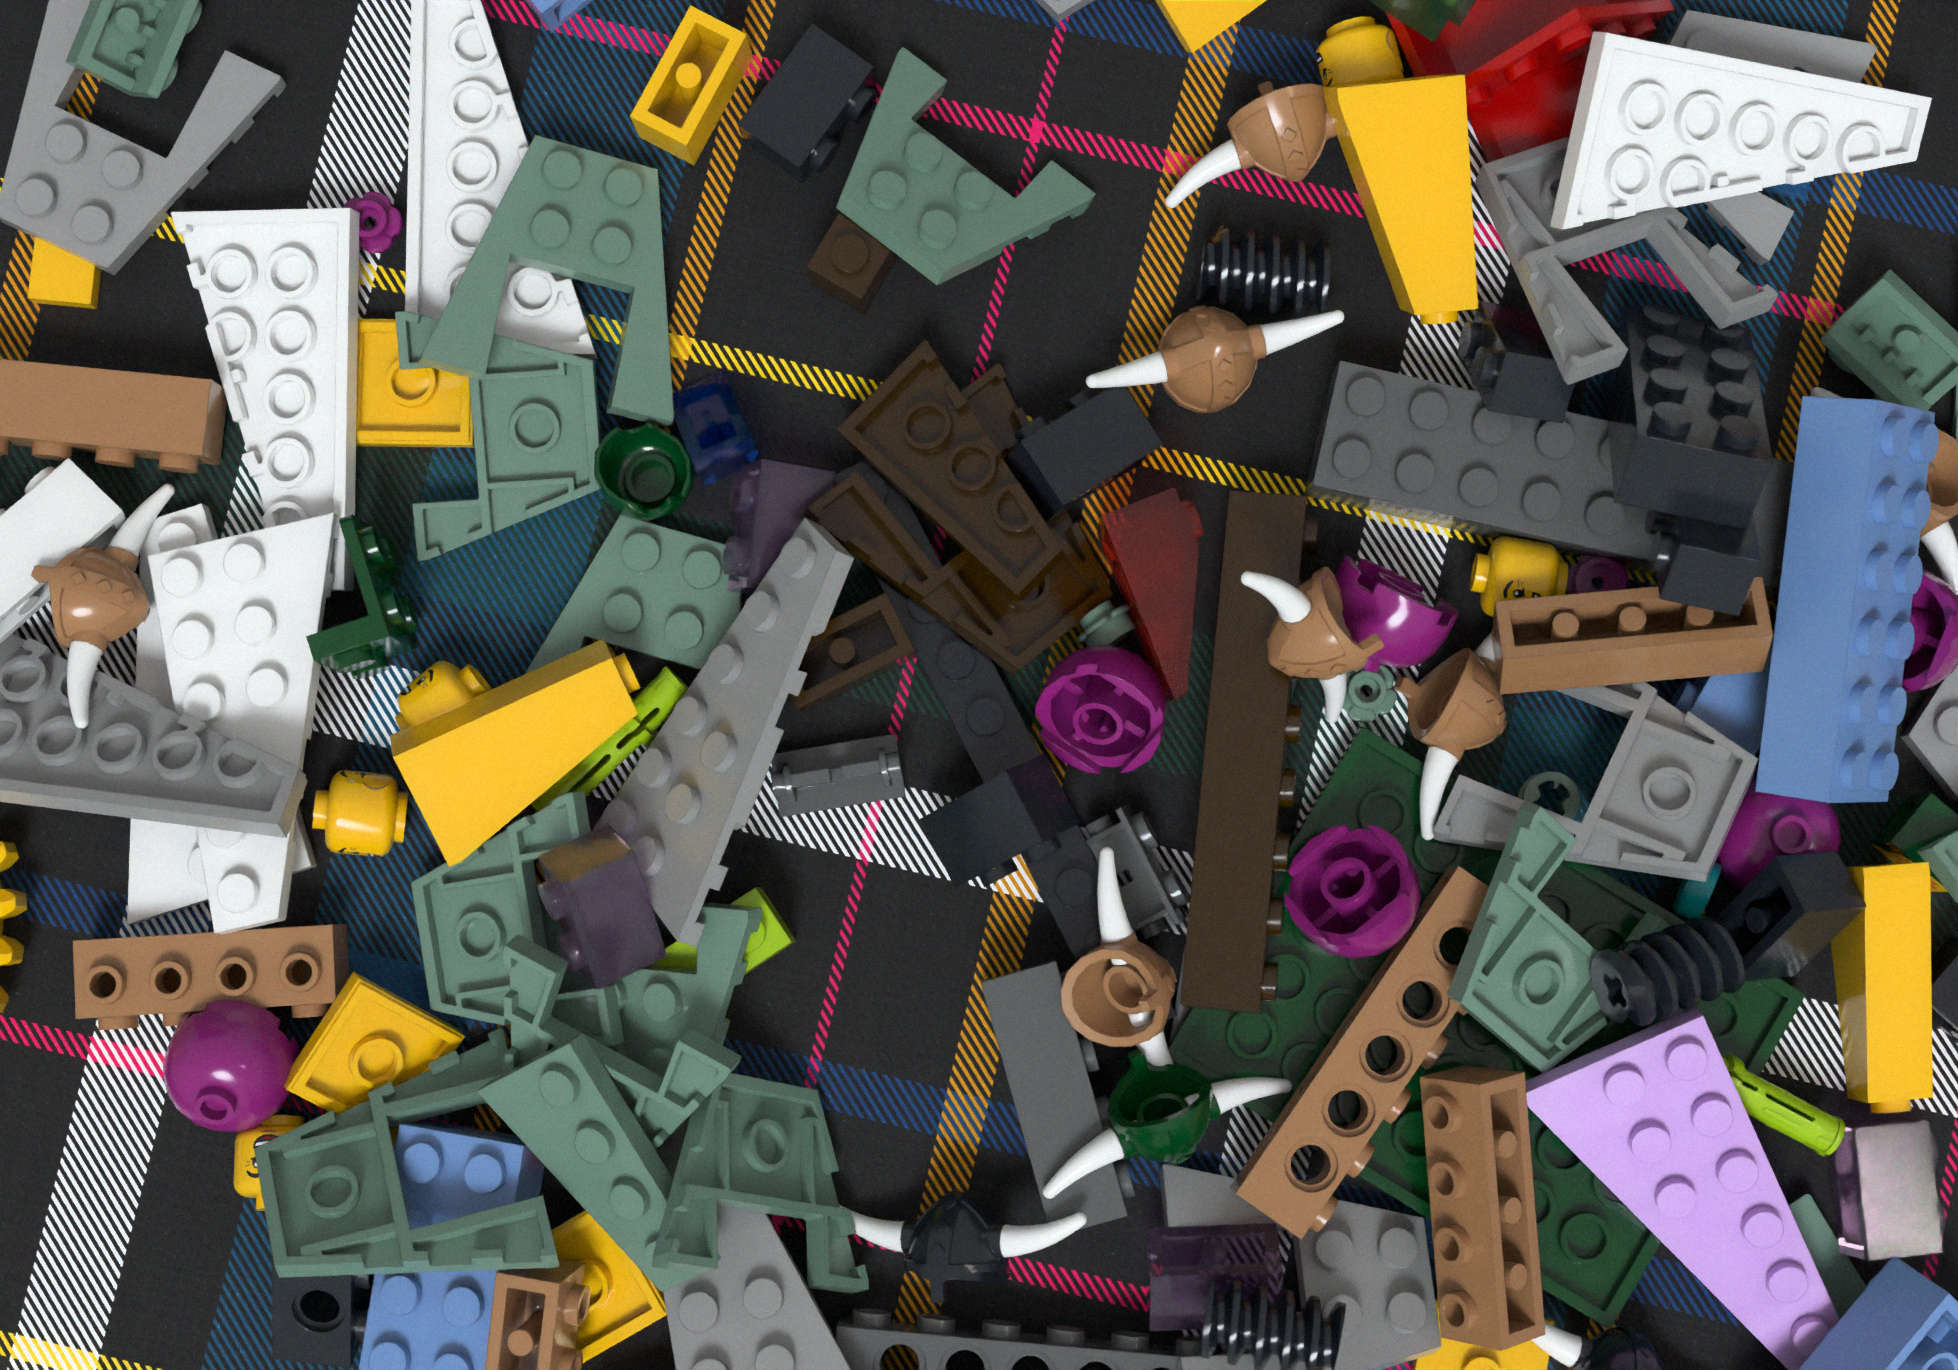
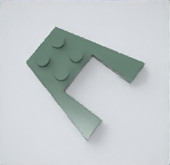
M535 135L420 355L418 365L477 380L483 379L487 370L509 262L517 263L629 294L606 412L667 428L673 422L674 409L658 169Z
M620 515L525 674L584 648L587 639L595 641L604 639L606 644L701 671L711 652L718 646L742 610L743 550Z
M503 1028L488 1033L489 1041L460 1055L454 1050L429 1062L430 1070L395 1087H393L392 1082H389L368 1092L369 1100L335 1116L334 1110L254 1148L273 1261L279 1278L534 1269L559 1266L543 1195L412 1230L409 1223L390 1128L485 1104L486 1101L476 1091L493 1078L505 1073V1053L508 1051Z

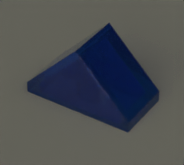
M724 371L672 393L675 421L692 464L705 486L763 461Z

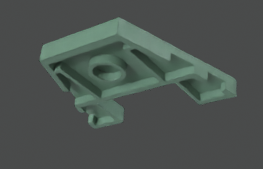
M902 47L897 53L836 206L839 211L934 284L939 285L1000 255L1004 247L1026 236L1029 239H1033L1049 231L1053 223L1069 215L1073 219L1083 214L1089 208L1096 193L1052 160L1014 198L919 126L916 121L942 95L948 80L906 48Z
M410 311L395 312L400 370L430 368L418 365V361L439 319ZM494 334L485 376L482 380L469 378L479 498L416 502L412 504L417 561L429 560L599 490L594 476L595 451L602 442L595 360Z
M584 791L566 793L552 800V804L531 816H525L509 825L506 831L483 843L462 862L451 867L446 862L411 882L431 1010L503 1026L511 1024L509 1020L504 1018L503 996L510 991L509 968H504L502 964V952L504 946L517 934L547 950L534 859L593 849ZM615 984L557 994L551 1012L552 1017L581 1033L583 1032L607 1047L624 1043Z
M1525 800L1518 811L1447 995L1528 1065L1545 1074L1608 1023L1605 1019L1606 1015L1594 993L1590 973L1592 959L1598 951L1537 897L1538 893L1578 840L1541 806ZM1647 911L1625 942L1640 940L1643 935L1662 932L1664 928L1671 925L1663 918Z
M558 888L538 890L547 949L569 962L559 993L615 984L624 1043L609 1046L610 1049L664 1078L677 1041L689 1028L723 1046L730 1020L725 1018L734 986L742 984L748 961L744 960L743 957L750 934L758 932L762 919V907L719 903L704 904L697 918V921L705 925L697 944V969L598 959L597 892Z
M519 934L504 946L502 952V964L504 968H509L510 991L503 996L504 1018L511 1022V1048L505 1053V1072L581 1033L551 1016L569 962ZM689 1028L677 1041L663 1078L585 1035L655 1151L698 1108L714 1089L730 1075L742 1057Z
M730 1073L690 1116L655 1245L652 1267L700 1274L718 1269L717 1206L804 1219L806 1221L808 1288L849 1294L869 1289V1279L865 1264L855 1266L847 1236L856 1233L850 1209L840 1208L831 1173L839 1171L818 1090Z

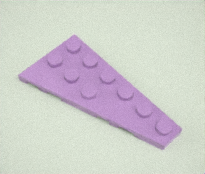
M1696 1006L1547 1071L1545 1074H1540L1525 1081L1527 1106L1788 1370H1799L1824 1340L1827 1332L1840 1319L1704 1016Z

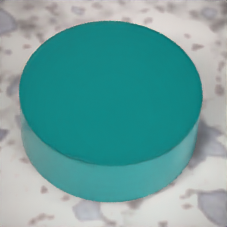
M1715 861L1706 882L1682 879L1672 904L1674 914L1686 919L1701 916L1714 890L1722 864Z

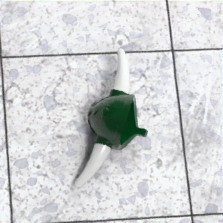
M1140 1049L1129 1052L1130 1069L1121 1078L1112 1092L1107 1109L1111 1126L1076 1152L1044 1186L1043 1195L1048 1199L1054 1198L1065 1188L1094 1170L1120 1159L1125 1160L1134 1155L1150 1161L1165 1162L1172 1165L1182 1163L1192 1157L1191 1154H1193L1195 1147L1203 1139L1210 1121L1219 1118L1224 1112L1246 1102L1270 1095L1288 1093L1292 1089V1084L1288 1079L1270 1077L1237 1078L1210 1084L1209 1079L1196 1070L1172 1064L1155 1066L1146 1063V1057Z

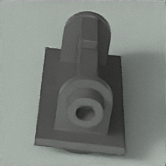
M896 734L776 753L771 762L773 771L771 772L774 796L777 797L780 818L906 797Z
M1127 804L1115 810L1121 821L1120 823L1113 825L1107 814L1086 825L1091 836L1086 842L1090 846L1098 864L1101 849L1109 847L1114 852L1116 874L1127 869L1129 870L1134 880L1120 887L1119 890L1131 928L1134 931L1139 929L1144 940L1167 929L1162 917L1169 914L1175 926L1186 919L1187 915L1182 906L1190 903V900L1175 870L1171 868L1165 872L1163 871L1153 851L1154 848L1160 845V842L1150 820L1143 811L1134 815L1130 805Z

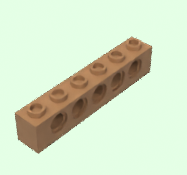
M1460 866L1448 867L1416 913L1411 929L1392 948L1230 1186L1235 1194L1301 1240L1309 1228L1317 1233L1327 1223L1338 1204V1199L1333 1197L1332 1194L1344 1176L1348 1174L1355 1178L1362 1171L1375 1150V1145L1369 1142L1382 1120L1384 1119L1391 1124L1401 1114L1412 1095V1091L1406 1085L1420 1065L1425 1069H1429L1439 1058L1449 1041V1037L1442 1032L1456 1011L1462 1015L1467 1014L1462 1007L1447 995L1459 964L1451 965L1446 962L1440 953L1439 944L1443 934L1454 927L1461 929L1469 939L1489 886ZM1422 981L1429 986L1433 993V1005L1425 1016L1413 1019L1404 1010L1403 994L1412 983ZM1384 1035L1389 1036L1397 1048L1396 1061L1388 1070L1374 1072L1366 1062V1048L1374 1038ZM1352 1090L1359 1097L1361 1104L1358 1117L1351 1124L1345 1126L1334 1125L1328 1114L1330 1100L1340 1091ZM1305 1145H1316L1320 1147L1324 1156V1165L1321 1172L1308 1180L1296 1178L1291 1170V1160L1294 1153Z

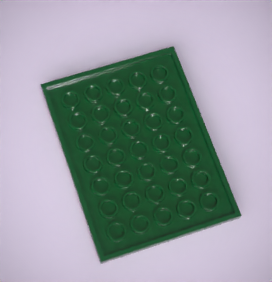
M1362 726L1357 730L1292 838L1288 870L1293 858L1306 843L1331 827L1346 825L1349 830H1369L1366 824L1379 826L1399 841L1416 869L1420 881L1419 910L1448 867L1460 866L1481 882L1490 886L1503 851L1441 842L1434 838L1431 840L1423 839L1420 827L1419 800L1424 763ZM1448 779L1445 786L1437 820L1456 783L1451 779ZM1563 860L1537 896L1598 952L1609 948L1617 949L1621 943L1625 942L1647 911L1663 918L1671 926L1685 923L1684 920L1591 864ZM1288 870L1287 872H1275L1273 897H1284V891L1289 896V885L1292 876ZM1284 906L1281 937H1269L1267 962L1279 963L1276 1001H1264L1262 1015L1191 1008L1167 1046L1172 1061L1179 1066L1198 1071L1209 1079L1210 1084L1246 1077L1288 1079L1292 1084V1089L1288 1093L1270 1095L1242 1104L1274 1123L1393 947L1379 955L1351 959L1329 954L1303 935L1294 923L1286 906ZM1457 927L1447 930L1441 937L1439 944L1442 957L1451 965L1459 964L1468 942L1467 935ZM1779 978L1746 981L1740 991L1735 993L1722 991L1719 998L1713 1001L1705 1002L1700 999L1697 1007L1704 1016L1721 1056L1724 1054L1734 1055L1744 1062L1746 1070L1759 1076L1806 994ZM1418 981L1407 987L1402 999L1404 1010L1413 1019L1421 1018L1431 1010L1433 993L1427 984ZM1678 1007L1677 1011L1673 1016L1685 1012L1689 1009L1683 1010L1680 1007ZM1456 1011L1442 1032L1449 1037L1445 1049L1429 1069H1425L1421 1065L1418 1067L1406 1085L1412 1091L1410 1100L1394 1122L1390 1124L1384 1119L1369 1140V1142L1375 1145V1150L1365 1167L1358 1174L1361 1178L1430 1220L1431 1210L1420 1077L1462 1065L1525 1072V1081L1543 1074L1528 1065L1469 1013L1462 1015L1458 1011ZM1656 1015L1652 1024L1646 1026L1636 1025L1628 1016L1621 1023H1615L1605 1016L1608 1023L1605 1027L1550 1070L1673 1016L1661 1018ZM1389 1036L1376 1037L1368 1044L1365 1057L1370 1069L1374 1072H1383L1395 1063L1397 1048ZM1352 1090L1340 1091L1332 1097L1328 1106V1114L1334 1125L1345 1126L1356 1120L1361 1109L1359 1097ZM1528 1107L1542 1289L1610 1330L1661 1241ZM1309 1145V1146H1311L1312 1148H1314V1149H1316L1317 1151H1319V1152L1322 1153V1150L1320 1149V1147H1318V1146H1316V1145Z

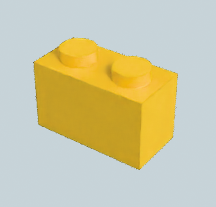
M690 5L630 115L638 136L672 155L695 165L753 58L747 34Z

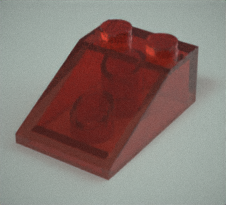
M1173 487L1102 515L1096 531L1123 602L1130 608L1128 614L1137 627L1135 632L1147 662L1155 670L1166 693V708L1177 704L1187 694L1199 554L1198 537L1204 535L1203 527L1194 504L1190 499L1180 502L1176 489Z

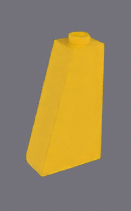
M1439 74L1323 87L1326 107L1399 308L1415 316L1420 315L1421 324L1456 322L1459 320L1458 311L1478 309L1465 75Z
M599 640L480 694L458 709L390 735L393 758L449 867L462 862L638 714L630 693L641 687L625 653L613 658L605 640Z
M1929 862L1846 867L1867 906L1831 940L1848 1099L1870 1103L1871 1113L1911 1111V1099L1933 1098Z

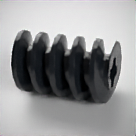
M1219 224L1211 239L1206 240L1205 237L1196 284L1195 302L1201 303L1210 286H1214L1217 290L1219 306L1226 307L1235 290H1240L1244 310L1251 311L1259 295L1265 294L1269 314L1276 315L1285 298H1291L1294 318H1301L1310 302H1316L1318 314H1321L1324 311L1331 276L1332 256L1330 244L1327 240L1320 239L1310 256H1307L1304 238L1295 235L1286 251L1282 252L1278 233L1270 231L1261 247L1257 248L1252 228H1244L1236 243L1232 244L1228 226L1226 224Z
M1705 916L1688 919L1684 924L1668 926L1662 932L1643 935L1640 940L1621 943L1617 949L1609 948L1599 951L1592 959L1590 970L1594 993L1606 1017L1615 1023H1621L1628 1016L1638 1026L1652 1024L1656 1015L1661 1018L1673 1016L1678 1007L1683 1010L1692 1009L1697 1006L1700 999L1705 1002L1716 1000L1722 991L1726 993L1740 991L1745 981L1742 957L1727 928L1719 920Z
M1213 1273L1199 1340L1201 1357L1210 1359L1221 1342L1225 1343L1227 1362L1230 1365L1236 1366L1244 1351L1251 1349L1254 1370H1263L1272 1355L1278 1356L1280 1370H1294L1299 1361L1305 1362L1306 1370H1324L1325 1367L1334 1370L1342 1336L1346 1303L1336 1302L1327 1318H1323L1320 1298L1310 1296L1301 1311L1296 1312L1294 1295L1291 1290H1283L1274 1306H1270L1267 1286L1265 1284L1258 1283L1249 1298L1245 1300L1243 1299L1239 1278L1231 1277L1222 1293L1219 1294L1216 1290Z

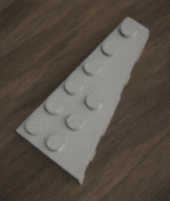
M807 518L803 519L791 539L784 545L776 561L754 593L748 598L744 608L718 646L711 652L695 680L682 699L675 705L673 712L648 749L641 755L637 765L616 796L607 805L603 815L593 828L678 942L697 947L705 927L703 923L696 920L709 888L719 891L727 873L728 867L721 864L720 861L733 830L746 826L784 730L775 726L789 693L798 696L807 676V673L799 670L808 644L812 636H817L825 631L854 560L849 552L822 525Z
M11 634L0 644V802L287 838L308 782L300 767L238 737L230 739L207 728L203 720L186 712L180 715L161 706L157 698L97 669L95 670L90 689L89 723L85 728H78L73 721L67 693L68 660L52 653L47 645L30 637L28 640H24Z
M690 1116L656 1150L673 1179ZM717 1206L718 1253L721 1256L718 1261V1269L704 1272L663 1291L676 1370H852L767 1213Z

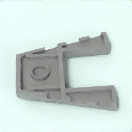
M49 0L0 192V220L34 238L37 237L115 275L167 219L169 215L166 211L188 187L194 189L209 173L206 167L230 141L236 143L253 125L254 120L252 117L272 95L278 97L284 91L286 83L281 76L225 50L168 157L164 158L64 110L85 73L65 61L91 0Z
M1570 136L1482 164L1475 184L1567 385L1619 367L1629 349L1563 267L1565 265L1646 238L1719 329L1768 312L1779 295L1768 284L1759 290L1739 274L1736 269L1740 261L1721 245L1717 244L1710 250L1684 228L1688 218L1672 207L1637 212L1635 216L1620 219L1606 218L1585 222L1583 226L1563 230L1550 227Z
M1646 682L1556 690L1629 719L1582 823L1544 809L1578 840L1564 860L1706 882L1755 774L1758 758L1689 711L1687 714L1681 712L1658 696L1657 689ZM1459 774L1433 829L1434 839L1441 842L1503 851L1518 811L1525 800Z
M1163 1164L1159 1171L1165 1235L1287 1230L1235 1194L1230 1186L1236 1178L1170 1164ZM1338 1200L1336 1209L1319 1232L1316 1233L1309 1228L1302 1240L1293 1234L1301 1309L1310 1296H1317L1320 1298L1323 1318H1327L1336 1302L1346 1303L1342 1336L1334 1370H1383L1434 1354L1440 1349L1442 1344L1423 1217ZM1242 1354L1236 1366L1228 1364L1227 1355L1211 1356L1210 1359H1205L1201 1356L1181 1357L1177 1363L1178 1370H1254L1252 1354ZM1272 1355L1263 1370H1280L1278 1356ZM1299 1361L1294 1370H1306L1305 1362Z

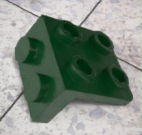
M351 514L340 518L339 522L369 615L308 635L306 638L315 662L336 670L338 673L346 674L351 672L353 679H362L388 670L390 668L388 659L415 651L416 647L411 633L419 631V622L408 595L399 597L392 573L400 571V563L388 535L380 537L374 525L369 526Z

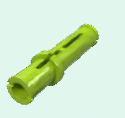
M665 666L662 672L633 699L638 714L531 803L533 808L538 812L552 804V800L566 793L584 791L585 797H587L641 744L648 747L656 737L653 732L669 718L675 705L682 699L689 687L668 666Z
M1724 1054L1722 1056L1749 1116L1804 1144L1821 1156H1825V1154L1831 1155L1838 1148L1846 1128L1845 1122L1841 1118L1824 1112L1796 1097L1789 1091L1746 1070L1744 1062L1734 1055Z

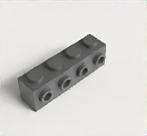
M1052 960L981 980L980 983L1047 1222L1049 1223L1082 1212L1086 1215L1087 1221L1084 1226L1078 1229L1080 1230L1128 1216L1123 1199L1134 1197L1135 1193L1126 1161L1120 1159L1085 1175L1054 1198L1048 1199L1043 1195L1044 1186L1076 1152L1111 1126L1107 1110L1109 1105L1107 1095L1094 1098L1088 1073L1099 1070L1092 1041L1082 1034L1077 1035L1076 1030L1071 1026L1062 1011L1060 989L1067 971L1059 973L1056 961Z

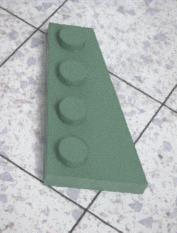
M583 1032L493 1078L476 1091L661 1292L700 1275V1273L652 1267V1257L673 1178Z

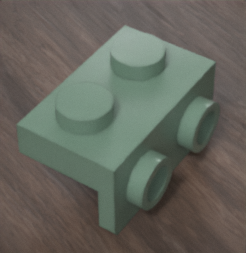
M91 0L65 62L130 96L156 99L162 91L170 86L176 76L178 60L175 57L184 36L197 24L201 15L202 4L199 0Z
M1891 269L1850 305L1821 337V342L1828 348V353L1833 362L1843 371L1851 374L1854 373L1874 392L1876 400L1928 411L1935 402L1958 383V332Z

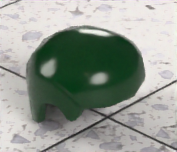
M652 423L626 430L615 427L607 433L595 451L594 476L606 503L618 513L635 520H652L664 517L678 510L682 503L686 502L693 488V459L680 438L661 428L658 429Z

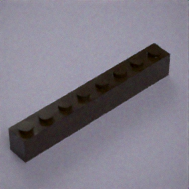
M1229 490L1180 1004L1185 1008L1262 1015L1263 1002L1276 1001L1279 963L1267 962L1269 937H1281L1283 929L1284 897H1273L1275 872H1287L1290 854L1291 833L1279 832L1281 806L1293 807L1296 788V769L1285 768L1287 743L1299 744L1302 722V705L1291 704L1293 679L1305 680V678L1290 677L1269 663L1267 639L1278 612L1265 596L1244 585L1241 582V575L1246 571L1266 574L1286 581L1295 588H1298L1310 579L1303 578L1305 554L1317 553L1319 516L1308 515L1307 496Z

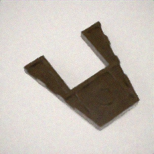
M997 363L960 392L985 432L999 450L1002 458L1005 459L1018 444L1014 434L1028 424L1029 420L1022 406L1017 408L1004 381L1007 375L1000 363ZM857 470L811 504L803 514L807 519L822 525L844 548L1013 676L1077 625L1087 613L1113 595L1078 521L1074 524L1068 511L1046 523L1063 548L1066 556L1021 602L964 550L938 570Z

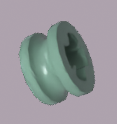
M1547 771L1532 775L1523 782L1518 791L1517 798L1531 803L1541 797L1538 786L1543 782H1548V790L1557 789L1558 787L1564 799L1556 804L1559 815L1574 819L1579 810L1580 795L1577 786L1571 778L1560 772Z

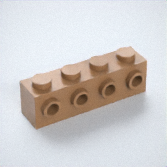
M0 359V455H8L9 445L32 447L31 455L34 457L65 461L68 458L71 460L72 451L96 453L95 462L118 467H134L135 457L159 459L158 468L180 473H198L199 463L220 465L227 399L223 387L211 379Z
M1754 577L1739 616L1659 599L1658 586L1495 601L1492 628V644L1500 695L1763 672L1773 638L1762 577Z
M347 924L240 930L227 934L205 932L73 941L76 1019L98 1018V1030L138 1028V1015L162 1014L163 1026H177L180 1019L188 1012H190L189 1017H191L193 1014L203 1012L207 1003L218 1000L247 1002L267 1010V1007L291 1006L292 1018L325 1016L331 1007V1003L334 1002L349 979Z
M1462 1065L1420 1077L1421 1104L1441 1338L1502 1351L1546 1335L1525 1072Z
M558 1258L559 1266L554 1268L506 1269L496 1272L485 1370H582L583 1353L575 1348L578 1326H581L585 1321L590 1304V1288L583 1285L585 1263Z

